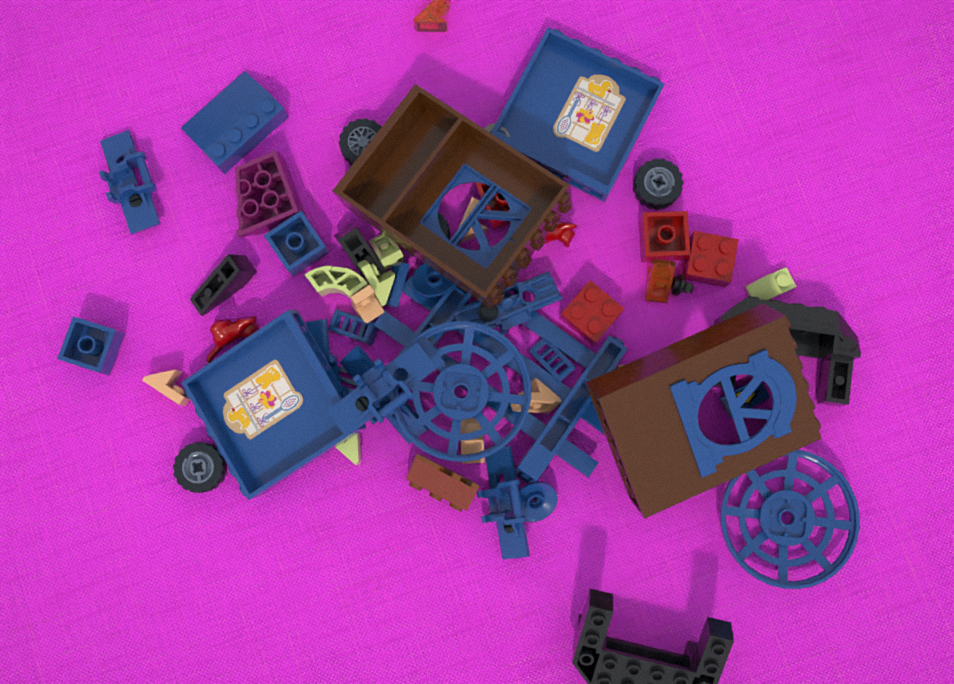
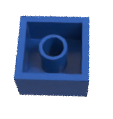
M302 211L264 235L287 271L293 277L330 253Z
M73 316L57 359L110 376L125 333Z

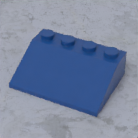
M244 71L186 122L181 129L226 174L288 118V115L281 104Z

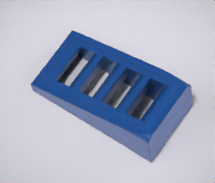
M335 309L328 328L330 331L371 346L379 329L374 326L375 322L365 323L361 317ZM343 316L345 317L344 322L342 324L341 329H338V326ZM351 320H353L349 332H347L349 323ZM359 323H362L358 335H355Z
M541 339L529 350L541 366L558 382H561L576 369L556 346L544 339ZM546 344L549 348L539 355L537 351ZM552 351L554 355L545 361L543 358ZM558 357L560 361L551 368L549 364ZM564 364L566 368L557 374L555 371Z

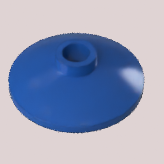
M426 263L422 264L415 271L412 279L415 290L427 297L445 294L455 285Z
M532 482L519 490L523 515L526 516L527 522L543 520L556 508L558 501L557 493L548 483Z

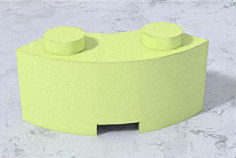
M323 266L305 274L321 297L329 293H340L350 298L368 286V283L359 274L348 268Z

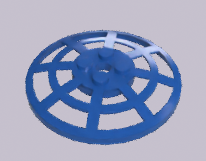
M455 321L443 323L418 335L408 344L403 352L418 342L440 371V374L434 384L420 381L411 388L412 394L415 396L413 403L419 416L418 419L407 425L400 406L394 410L396 420L404 434L424 452L448 461L466 462L479 460L505 447L521 429L531 402L530 375L518 349L498 331L474 322ZM465 330L463 344L447 345L435 350L428 341L432 336L445 331ZM474 331L494 338L508 351L496 359L488 351L473 345ZM462 351L460 364L448 367L440 357L450 352ZM471 352L482 356L491 364L480 372L477 368L470 365ZM513 358L522 375L524 395L510 394L509 381L503 366ZM398 369V370L395 372V374H394L395 380H397V381H405V380H406V379L400 378L401 372H402L403 369ZM496 371L502 383L503 393L489 391L486 379ZM462 385L467 388L468 394L465 398H457L455 396L454 390L457 386ZM401 386L391 391V400L398 396V389ZM420 391L433 393L436 403L426 413L420 402ZM487 401L501 402L497 414L489 422L481 411L484 409ZM508 403L522 405L515 425L502 439L494 427L503 418ZM441 413L452 418L451 432L439 428L431 420ZM474 417L482 427L471 433L460 434L462 420ZM426 425L435 434L449 439L448 453L428 446L414 432ZM485 434L495 444L478 453L457 454L459 441L472 440Z
M797 449L784 455L788 456L786 470L771 471L760 477L754 469L746 473L752 484L745 491L740 507L727 506L731 490L740 476L731 479L726 486L720 506L722 536L734 560L757 580L784 589L812 587L834 576L852 555L858 541L860 529V513L857 499L843 474L822 457ZM798 457L817 464L826 470L831 477L819 484L810 476L795 471ZM784 477L783 490L771 493L764 484V482L772 478ZM794 478L806 482L813 490L805 496L793 491ZM837 484L847 501L849 521L835 519L833 505L827 491ZM757 489L764 498L759 510L746 508L751 495ZM821 497L825 506L827 518L815 517L811 503ZM785 511L792 515V520L789 524H784L781 520V515ZM726 515L739 517L740 530L747 544L738 553L728 534ZM746 517L758 519L760 529L762 530L753 539L747 530ZM814 526L826 527L822 540L815 547L808 538ZM834 528L849 530L843 550L831 564L822 552L829 544ZM767 539L778 544V558L768 555L759 546ZM801 544L808 552V554L802 557L788 559V546ZM754 552L763 560L778 565V580L757 572L744 560ZM814 559L824 569L821 573L810 578L788 581V567L803 565Z

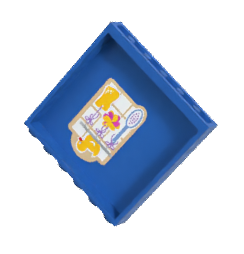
M548 27L491 134L569 185L605 202L665 84L654 76L642 73L636 67H629L615 57L611 58L604 55L597 48H590L580 40L571 39L560 30ZM501 127H504L509 132L510 137L500 130Z
M287 310L181 382L185 395L191 399L195 406L196 414L203 420L208 435L215 441L218 452L228 464L230 474L236 478L240 485L241 493L248 500L262 495L367 428L364 424L346 438L327 413V410L347 396V393L298 310Z

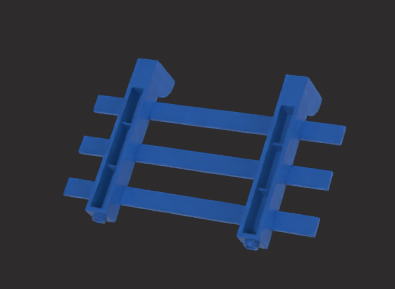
M410 277L404 284L402 293L430 312L416 332L386 311L381 314L374 323V326L404 347L398 354L399 356L408 344L421 333L443 323L455 322L452 311L468 305L473 296L457 285H454L442 298L440 296H423L415 290L412 282L413 277ZM508 292L503 293L505 295L503 299L513 296ZM536 311L531 312V324L525 327L556 346L562 353L584 367L585 370L571 389L562 382H558L551 374L521 354L530 375V382L535 378L540 380L560 397L561 405L547 425L530 413L527 414L520 430L533 438L535 442L515 468L516 476L527 484L535 483L556 455L589 478L599 462L566 440V438L580 418L605 435L594 405L591 403L592 400L585 382L617 369L616 365L628 348L624 346V342L619 338L609 336L598 352L594 353ZM447 331L428 339L435 350H438L436 346ZM483 333L473 337V343L488 351L496 359L508 351L494 338ZM447 354L440 356L448 367L459 364ZM514 358L505 364L522 377ZM403 369L400 378L407 379L408 373ZM488 384L490 392L500 393ZM462 385L459 386V387H461L462 389H464L466 392H468V390H467V388H466L465 386H462ZM402 388L398 389L400 393L404 391ZM487 401L486 406L497 413L501 402ZM508 403L503 418L515 425L520 412L513 411L511 404Z

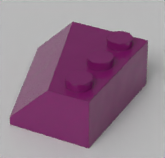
M276 150L235 167L236 194L238 195L237 217L239 222L237 237L267 233L300 211L305 215L285 159Z

